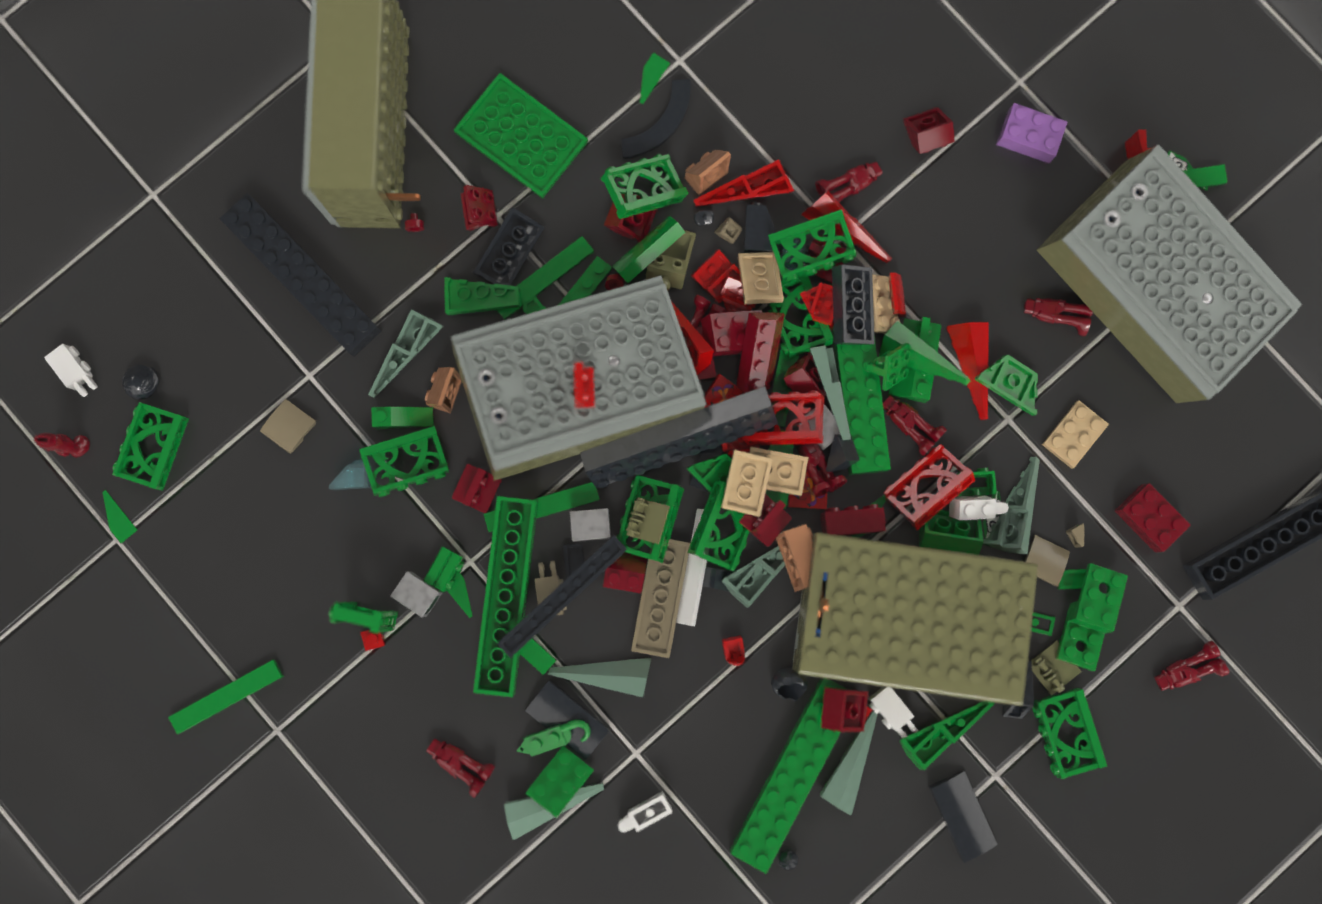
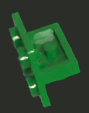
M922 317L919 321L912 319L903 320V325L938 353L941 324L930 323L931 318Z
M904 343L895 350H889L867 364V371L883 376L882 390L887 391L908 376L909 343Z

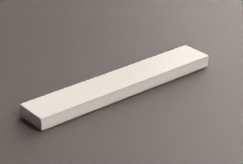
M697 509L692 539L704 509ZM705 548L703 553L708 555L709 548ZM692 554L688 556L676 623L695 626L707 561Z

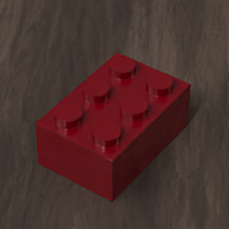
M762 310L714 313L701 319L704 339L713 348V356L742 354L749 312H762Z
M1150 483L1140 485L1115 510L1155 553L1167 550L1191 526Z
M878 504L863 506V509H859L858 506H849L844 508V511H839V507L827 508L824 513L820 514L823 534L843 536L886 531L884 507L878 508Z

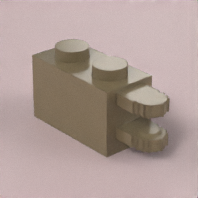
M555 561L550 563L551 577H545L543 562L538 564L540 578L535 579L538 605L563 582V579H559V576H557ZM567 606L558 615H563L564 610H567Z

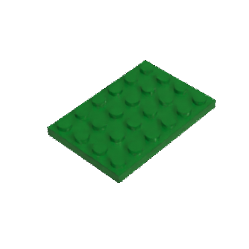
M501 73L498 74L454 129L458 136L542 199L588 143V138Z

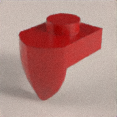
M739 635L722 639L725 660L734 666L743 664L746 658L742 637Z

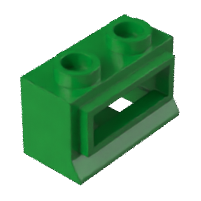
M978 468L977 472H973L974 477H986V487L966 488L957 497L997 494L995 471H989L988 468Z

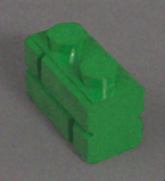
M442 546L423 581L443 592H446L447 589L451 590L456 582L453 579L457 572L460 573L465 565V562H463L464 557Z

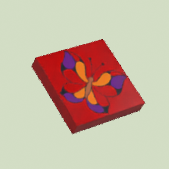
M718 374L703 396L706 403L704 408L745 394V392L724 376Z
M818 470V472H819L821 478L823 479V481H825V479H824V477H823V475H822V473H821V470ZM809 472L805 474L802 496L788 494V507L827 509V494L820 497L815 496L813 492L814 485Z

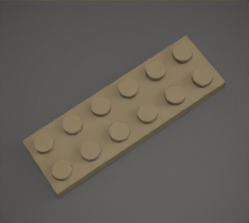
M670 539L663 563L648 559L631 651L670 658L689 556L687 551L691 543Z

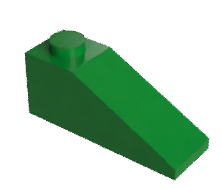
M372 407V427L375 429L434 426L433 408Z

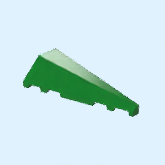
M898 320L884 334L879 356L889 350H895L904 343H909L910 358L908 366L910 368L934 376L938 375L950 381L954 380L963 385H967L971 381L965 374Z
M983 701L902 738L900 743L906 755L917 768L925 770L951 743H955L995 703Z

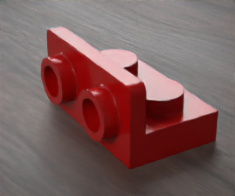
M575 362L573 367L574 408H593L595 406L594 368L583 367V362Z

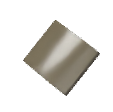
M285 399L268 418L260 432L291 454L303 442V437L316 425V421Z
M1034 535L1024 562L1038 564L1037 578L1058 586L1066 568L1070 551Z

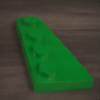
M444 277L445 313L447 315L521 307L520 288L517 286L486 284L485 282H469L467 280H454Z

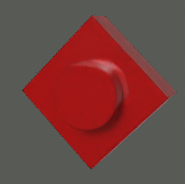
M370 630L360 632L365 651L386 646L382 632L375 633Z

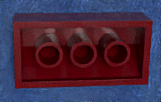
M749 312L736 384L745 393L764 386L767 391L772 387L784 313Z

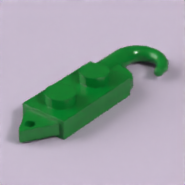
M573 720L562 725L553 726L526 736L524 738L525 741L517 749V752L530 754L532 757L566 745L572 737L571 729L581 727L585 731L584 737L581 738V742H584L590 736V727L583 720Z

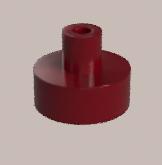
M410 214V220L405 221V230L409 232L423 231L424 221L418 219V214Z
M611 274L606 279L605 288L607 291L624 287L625 280L619 274Z

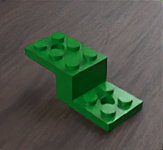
M1092 563L1087 565L1079 600L1069 605L1055 659L1090 671L1096 670L1104 635L1114 632L1128 578L1127 575ZM1100 583H1104L1107 586L1105 594L1099 590ZM1077 641H1081L1084 644L1082 652L1076 648Z

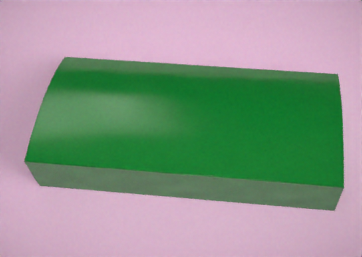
M668 216L614 263L612 267L629 283L686 232L675 219Z

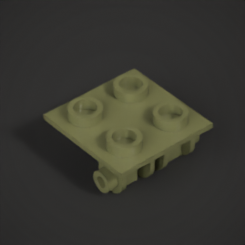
M637 497V500H634V512H631L633 514L632 518L629 517L631 522L629 521L626 535L659 544L670 506Z
M1055 641L1031 660L1032 672L1051 696L1057 691L1058 693L1065 689L1064 685L1082 672L1078 666L1055 659L1059 647L1058 641Z

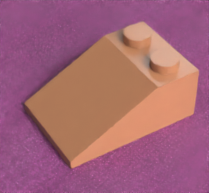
M714 150L711 153L707 152L700 158V162L696 165L693 163L686 169L685 179L698 195H701L728 173L731 154L728 151Z
M438 368L437 372L433 373L431 379L433 385L425 396L426 404L429 407L451 413L462 382L460 374L454 368Z
M806 524L784 531L776 538L795 592L807 588L809 584L813 534Z

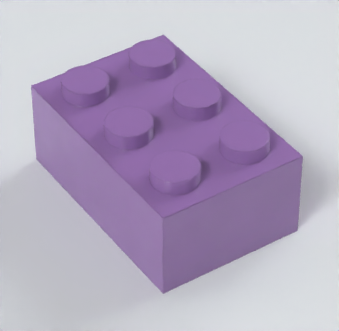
M1014 103L1007 113L996 145L1050 163L1056 157L1067 121Z

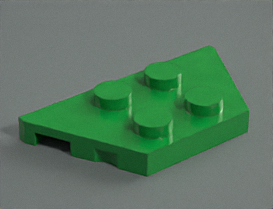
M1010 355L1002 356L975 377L974 380L1031 416L1037 414L1035 398H1037L1038 391L1036 388L1038 373Z
M724 453L688 466L686 469L711 493L715 480L727 482L732 459Z

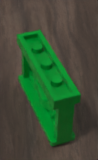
M658 154L651 159L643 158L636 163L631 164V162H627L620 167L611 166L605 170L601 180L604 182L612 198L619 219L679 203L689 194L686 187L682 186L670 161L671 157L669 154L663 156ZM662 167L666 174V177L662 179L660 177L662 175V170L661 172H657L655 168ZM637 176L644 177L655 183L651 189L650 197L639 189H633ZM621 178L623 182H618L621 187H625V189L617 187L614 179ZM657 187H660L659 191H661V194L656 192ZM621 194H625V202ZM639 195L641 199L637 200L636 196Z
M842 209L768 235L783 282H794L799 279L798 277L805 274L806 276H812L817 273V270L823 268L824 270L832 269V267H835V264L843 262V264L849 263L854 260L857 254ZM840 223L844 236H835V224ZM823 229L825 231L823 235H828V237H820L817 232ZM807 234H811L818 241L826 242L824 249L817 258L799 252L806 242ZM795 238H799L801 240V243L796 248H794V246H796L797 244H795L793 240ZM835 240L843 241L847 245L844 253L838 254L835 252L836 248H841L839 244H833ZM778 244H782L788 252L782 259L776 246ZM791 255L794 258L791 260L790 266L792 263H796L798 265V267L792 271L786 269L784 265L786 259Z
M806 274L798 277V280L791 283L781 281L782 291L788 296L787 298L784 297L783 303H764L769 308L767 313H778L776 308H781L780 313L785 314L781 332V348L784 355L787 354L789 359L809 352L810 348L827 347L833 344V335L828 325L814 321L815 325L811 326L809 324V329H807V322L812 320L810 314L804 318L803 328L785 319L792 303L799 309L807 310L805 304H800L795 300L797 298L800 301V293L813 288ZM800 284V286L794 289L791 293L787 289L788 287ZM800 335L804 336V343L801 346L795 347L790 343V338L795 337L798 342ZM821 336L822 338L808 343V337Z
M139 402L138 406L133 410L134 417L131 424L127 427V436L120 446V455L113 465L112 475L163 491L189 418ZM148 413H154L157 418V425H154V421L149 418V423H144ZM161 415L173 418L172 423L162 424ZM161 431L162 436L167 434V438L165 441L161 440ZM155 433L157 443L163 447L162 451L151 454L145 460L139 442ZM158 458L157 465H154L152 459ZM130 461L133 462L132 469L137 468L139 465L141 466L138 472L134 474L127 472ZM145 471L152 476V479L147 481L138 477Z
M435 426L359 449L374 496L383 497L389 495L390 491L394 489L402 491L408 489V485L413 483L421 485L428 482L427 479L432 477L440 479L449 472ZM428 439H433L437 453L427 452ZM412 444H415V445H417V449H416V450H420V449H421V451H420V452H412V451L410 450V446H411ZM402 447L407 454L419 457L410 473L401 472L390 466L397 459L398 448ZM390 452L393 454V458L386 463L385 461L389 458L385 457V453ZM426 456L436 457L439 460V466L434 470L428 469V464L433 463V461L426 459ZM369 457H373L380 466L373 473L367 459ZM421 469L423 470V472H425L424 474L416 476ZM381 470L386 471L382 475V479L384 477L389 478V483L386 485H380L376 482V476ZM395 477L402 479V481L395 482Z
M636 475V478L631 483V495L626 500V512L620 520L621 528L616 538L626 547V553L663 563L684 488ZM646 485L652 486L654 497H651L649 491H647L646 496H642L643 487ZM658 487L669 489L670 493L659 495ZM637 497L670 506L659 544L642 539L635 547H629L627 544L629 536L626 535V529L628 528L629 521L631 522L629 517L632 518L633 514L631 512H634V500L636 501ZM634 537V539L631 542L637 541L638 538ZM644 543L653 549L652 554L639 550Z
M715 480L687 553L727 570L734 571L739 565L741 552L746 547L749 531L739 523L744 513L726 510L723 514L719 513L726 482ZM731 513L735 531L727 537L720 539V531L715 525L716 519H723ZM712 530L715 532V541H713L714 536L710 537ZM719 547H721L723 555H725V550L729 549L726 560L720 559L718 555ZM705 548H713V557L703 553Z
M355 601L335 602L330 608L329 617H331L330 622L355 623L371 627V632L381 633L394 631L399 611L368 609L357 606Z
M1075 688L1033 701L1034 706L1032 710L1034 716L1039 720V733L1045 739L1044 749L1047 756L1051 758L1052 764H1050V768L1054 776L1065 779L1066 777L1093 769L1107 767L1083 689ZM1071 697L1073 700L1064 708L1058 702ZM1049 704H1054L1059 708L1060 712L1058 714L1055 710H1051L1053 713L1052 717H1047L1045 709ZM1070 714L1073 718V715L1077 714L1078 720L1073 722L1068 715ZM1064 720L1072 726L1082 728L1083 732L1075 738L1074 748L1069 747L1057 738ZM1084 739L1086 746L1080 745L1081 750H1079V742ZM1071 755H1074L1073 766L1068 769L1064 768L1061 764V758L1066 757V763H1069L1072 758ZM1079 757L1091 758L1092 762L1079 766Z

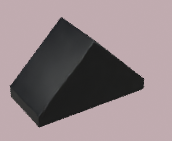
M835 434L826 467L827 472H842L860 461L852 437L851 440H843L841 434Z
M706 567L702 586L729 591L722 580L733 572Z

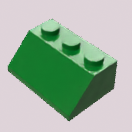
M946 510L939 511L920 528L919 545L922 548L979 555L984 542L981 519L958 520L950 517L949 511Z

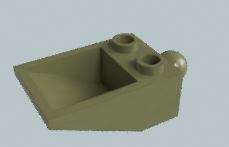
M685 231L686 233L647 267L646 280L661 276L667 291L670 287L682 290L696 233Z

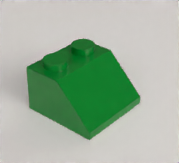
M908 366V376L891 387L888 396L892 395L896 398L926 403L930 400L934 375L912 369Z

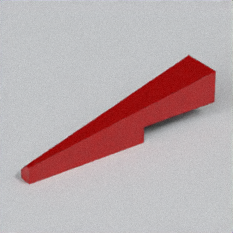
M778 159L746 176L742 175L694 199L696 206L789 193L793 192L794 189Z
M828 190L801 214L803 217L813 220L842 209L853 244L886 263L891 261L892 258L858 220L843 208ZM840 223L835 224V234L837 236H844Z
M671 301L696 375H698L711 364L714 350Z
M968 322L947 326L946 330L949 332L953 349L956 351L961 371L971 380L967 387L971 392L973 404L978 411L979 420H987L988 388L974 379L988 368L989 322Z

